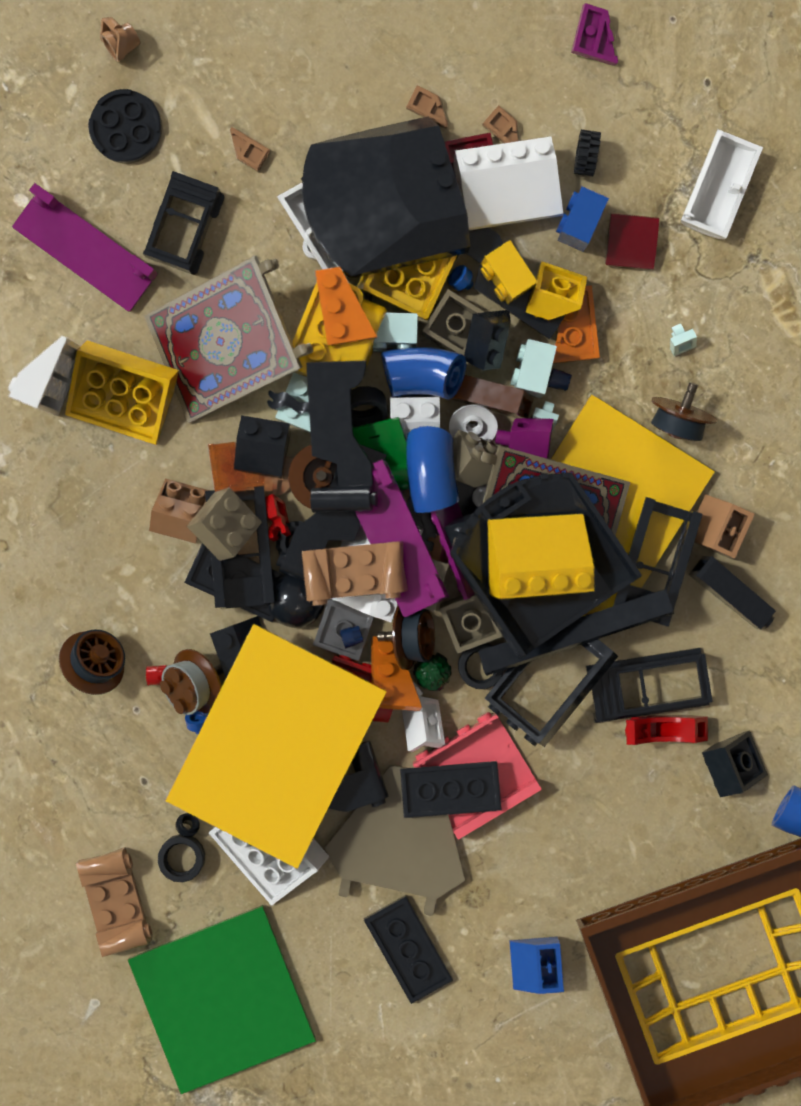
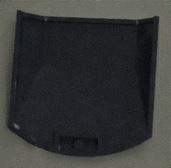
M429 116L373 128L310 145L302 178V195L306 217L316 241L322 245L328 254L327 257L332 263L335 262L350 279L469 252L470 236L465 204L440 127Z
M562 472L561 474L545 473L528 479L525 478L495 493L469 517L458 533L450 552L461 573L519 660L642 576L574 475L567 472ZM583 514L594 565L593 592L499 599L489 595L488 520Z

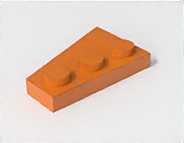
M334 267L315 271L327 345L334 346L377 338L341 268Z
M592 285L585 287L581 309L566 314L559 325L555 342L557 348L553 364L600 358Z
M373 636L371 640L372 684L387 691L379 708L420 711L422 706L409 670H402L399 667L394 654L393 641H378V638Z

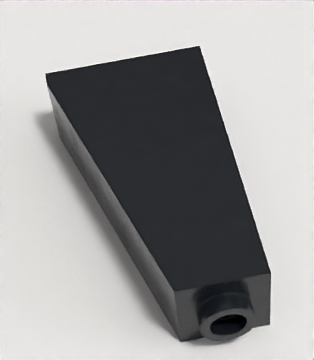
M703 556L688 574L754 628L761 630L764 627L766 629L775 618L773 614L776 610L714 557Z

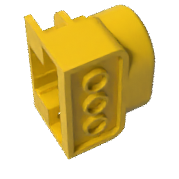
M317 282L292 342L294 348L300 344L311 343L314 351L299 358L302 368L295 371V373L307 377V362L366 360L367 367L373 353L372 347L375 339L334 346L327 345ZM349 283L377 335L387 309L384 306L364 299L361 290Z

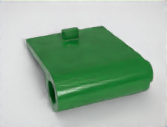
M399 417L353 427L354 437L360 445L387 455L385 461L388 463L400 491L408 490L407 441Z

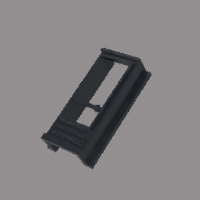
M264 486L254 487V490L234 491V493L242 501L254 500L255 515L262 521L257 528L259 553L240 554L225 560L231 561L238 558L259 557L261 576L224 579L223 560L219 561L210 551L215 608L230 609L274 603ZM215 490L205 491L206 502Z
M645 497L628 555L637 568H645L668 575L664 589L667 591L674 611L703 514L695 511H686ZM652 511L685 520L669 572L644 565L643 562H637ZM629 584L617 592L613 606L655 592ZM672 615L651 622L669 627Z
M700 647L614 661L592 688L595 723L706 706L713 702L706 656L704 653H701ZM696 662L701 696L648 704L649 698L646 695L643 670ZM594 664L586 665L587 673L594 666ZM639 671L643 695L641 701L644 705L624 708L619 674Z

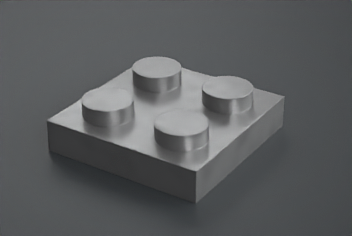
M329 599L313 645L359 661L374 617ZM359 626L364 642L345 649L339 630Z

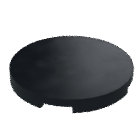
M119 89L107 93L97 101L98 103L91 113L88 128L94 146L103 156L117 163L129 164L143 160L155 150L162 134V121L156 106L149 98L130 89Z

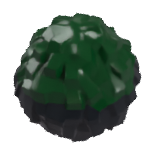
M437 652L429 662L417 661L413 671L417 684L423 689L430 691L444 689L452 675V668L447 662L448 659Z

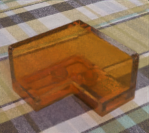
M235 442L208 444L215 492L229 487L232 491H238L257 486H266L264 475L234 470Z

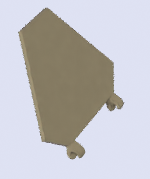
M391 765L382 776L389 797L385 798L386 803L376 807H372L369 804L355 809L323 850L328 854L330 861L342 878L339 896H348L351 881L427 897L424 914L432 916L436 899L465 881L449 815L404 818L400 769L406 768Z

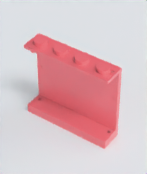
M486 712L477 718L478 723L471 727L469 724L461 727L456 731L458 735L451 739L448 736L445 737L444 746L434 748L430 752L425 749L415 756L416 760L413 761V766L416 768L497 761L502 810L450 814V823L458 840L542 790L495 713L490 714V712Z

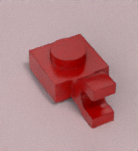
M274 494L265 497L266 515L269 520L273 521L268 530L269 539L275 542L278 540L277 533L279 530L286 537L291 535L289 527L286 525L289 523L283 500Z

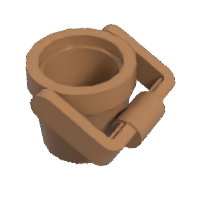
M112 17L102 18L100 40L104 43L112 58L116 62H120L127 54L141 44L140 39L128 22L120 25Z

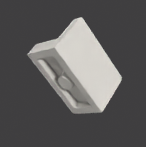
M419 696L422 706L420 711L402 710L408 751L414 752L424 745L435 748L445 745L438 700Z

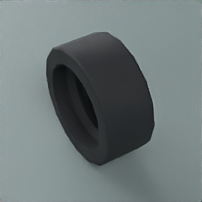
M359 386L351 389L353 427L386 419L388 413L387 402L381 390L371 386ZM361 405L375 406L365 411L353 410Z
M484 643L462 652L458 661V670L461 678L468 686L485 690L495 686L502 677L504 670L494 673L486 680H476L468 673L467 662L469 658L480 650L492 647L491 645Z
M180 834L172 836L162 845L158 853L160 871L167 879L173 882L183 883L192 880L200 873L205 863L203 845L193 836L184 837ZM186 844L193 849L196 861L189 871L177 872L170 867L167 857L173 846Z

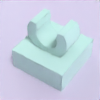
M681 324L672 327L673 337L670 338V350L674 357L696 347L697 336L693 329L685 332Z
M545 401L542 409L535 408L531 418L554 419L553 431L559 415L552 413L554 404Z

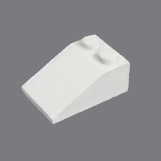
M423 395L393 398L390 396L391 419L399 417L406 441L407 435L412 429L424 426L440 428V397Z

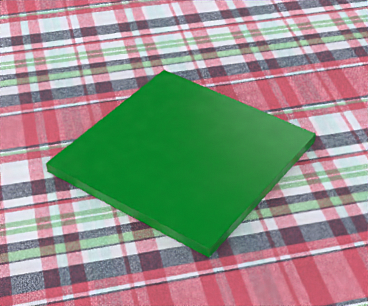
M263 905L128 958V963L180 1094L316 1041Z

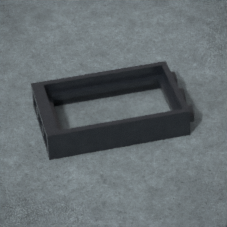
M599 639L582 644L584 648L599 660L541 731L502 700L503 696L532 661L509 668L485 697L490 703L488 708L498 716L501 713L508 718L506 723L514 730L522 729L526 733L524 738L532 745L540 744L545 747L618 658V655Z

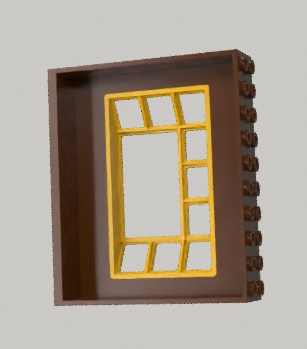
M801 838L576 920L644 1106H720L725 1103L735 1104L743 1100L744 1096L750 1094L760 1095L766 1092V1088L785 1086L790 1083L791 1079L801 1078V997L797 996L789 974L792 970L801 969V960L785 963L776 939L778 936L800 932L801 923L773 929L764 907L765 904L792 896L801 916ZM757 908L777 966L676 1002L655 944ZM648 947L656 971L632 984L623 958L628 954ZM781 974L790 1000L761 1010L753 984ZM660 980L669 1005L645 1019L636 992ZM745 988L754 1013L725 1023L716 1000L717 997ZM709 1001L717 1027L691 1037L688 1036L680 1011ZM672 1014L681 1040L658 1053L649 1031V1026Z

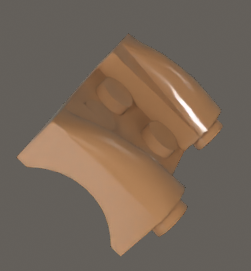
M403 541L302 551L307 601H312L313 606L327 604V599L370 594H385L386 599L401 597L400 592L408 591L403 562Z
M126 847L104 855L79 860L76 863L81 885L85 887L97 930L95 935L101 956L105 957L149 944L153 933L150 924H147L132 872V858L129 853L127 854Z

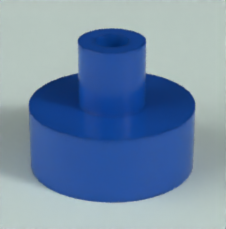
M459 265L451 272L448 283L457 291L464 288L469 290L474 284L471 281L473 273L465 265Z
M196 711L191 715H185L187 729L199 734L209 713Z

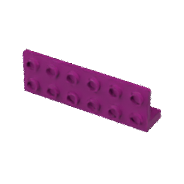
M34 182L29 189L34 196L12 225L13 229L122 308L131 312L158 273L137 256L126 251L68 209Z
M380 460L374 463L375 468L372 469L373 490L377 491L378 505L373 507V511L356 512L370 544L403 541V562L408 591L400 592L401 597L395 599L402 615L408 617L448 598L449 595L388 463Z

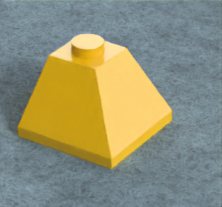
M541 261L535 278L537 283L531 290L526 313L551 320L580 310L587 276Z

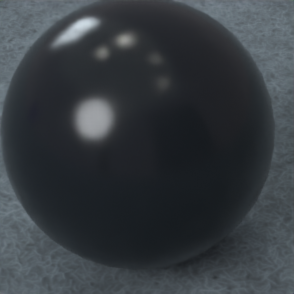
M284 573L273 581L274 603H270L268 608L277 622L287 627L301 628L312 624L320 616L324 605L313 606L312 601H307L305 581Z

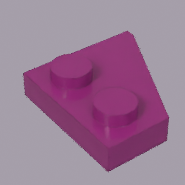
M587 3L582 6L571 53L612 66L618 63V57L615 56L612 43L614 42V37L609 26L608 10Z

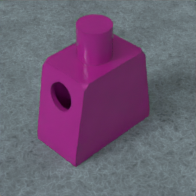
M516 418L513 421L511 431L497 430L495 444L506 445L510 449L549 459L554 419Z

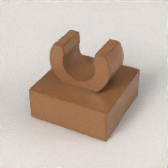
M436 535V538L429 537L428 541L434 542L433 551L428 550L431 558L448 563L449 559L445 548L440 543V536Z

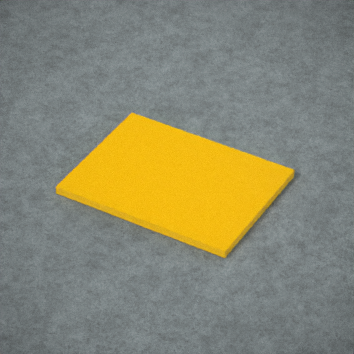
M592 394L550 459L630 482L615 535L627 554H629L645 497L655 499L656 502L690 511L715 472ZM652 511L637 562H643L644 565L655 568L684 520ZM638 568L642 576L630 585L642 588L652 571ZM617 593L583 616L613 607Z
M253 624L165 801L298 869L387 691Z

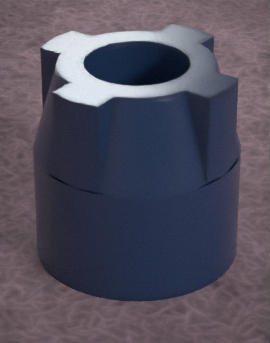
M553 368L547 387L566 391L569 388L572 375Z
M359 626L339 630L345 649L364 642Z

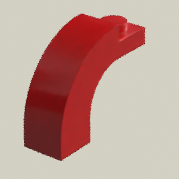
M651 715L632 717V719L626 720V745H639L650 742L698 743L708 741V716Z

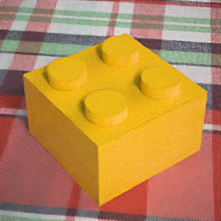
M510 240L486 255L481 262L483 267L480 270L486 280H492L496 286L494 291L501 302L505 300L507 304L511 303L532 289L537 283V280Z

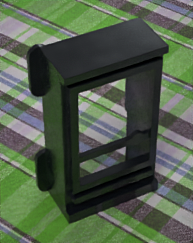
M172 171L170 182L162 204L159 207L143 255L148 259L196 275L204 257L201 247L212 218L219 216L225 199L219 187ZM173 197L203 207L204 211L201 220L170 208ZM168 214L171 216L176 215L199 224L186 259L155 248Z

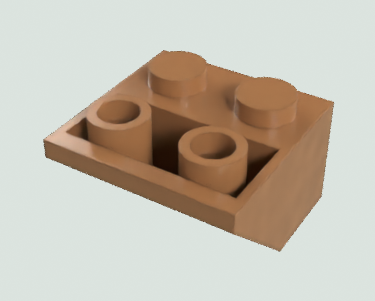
M165 478L151 510L149 531L196 544L198 538L187 525L206 503L205 491L210 490Z
M705 494L697 511L703 515L694 543L727 558L735 559L755 514L732 503Z

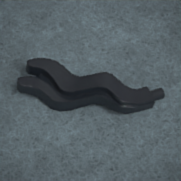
M271 390L268 391L270 398L273 400V402L271 400L267 401L270 408L276 411L292 408L301 415L309 413L308 402H299L287 392L274 393Z

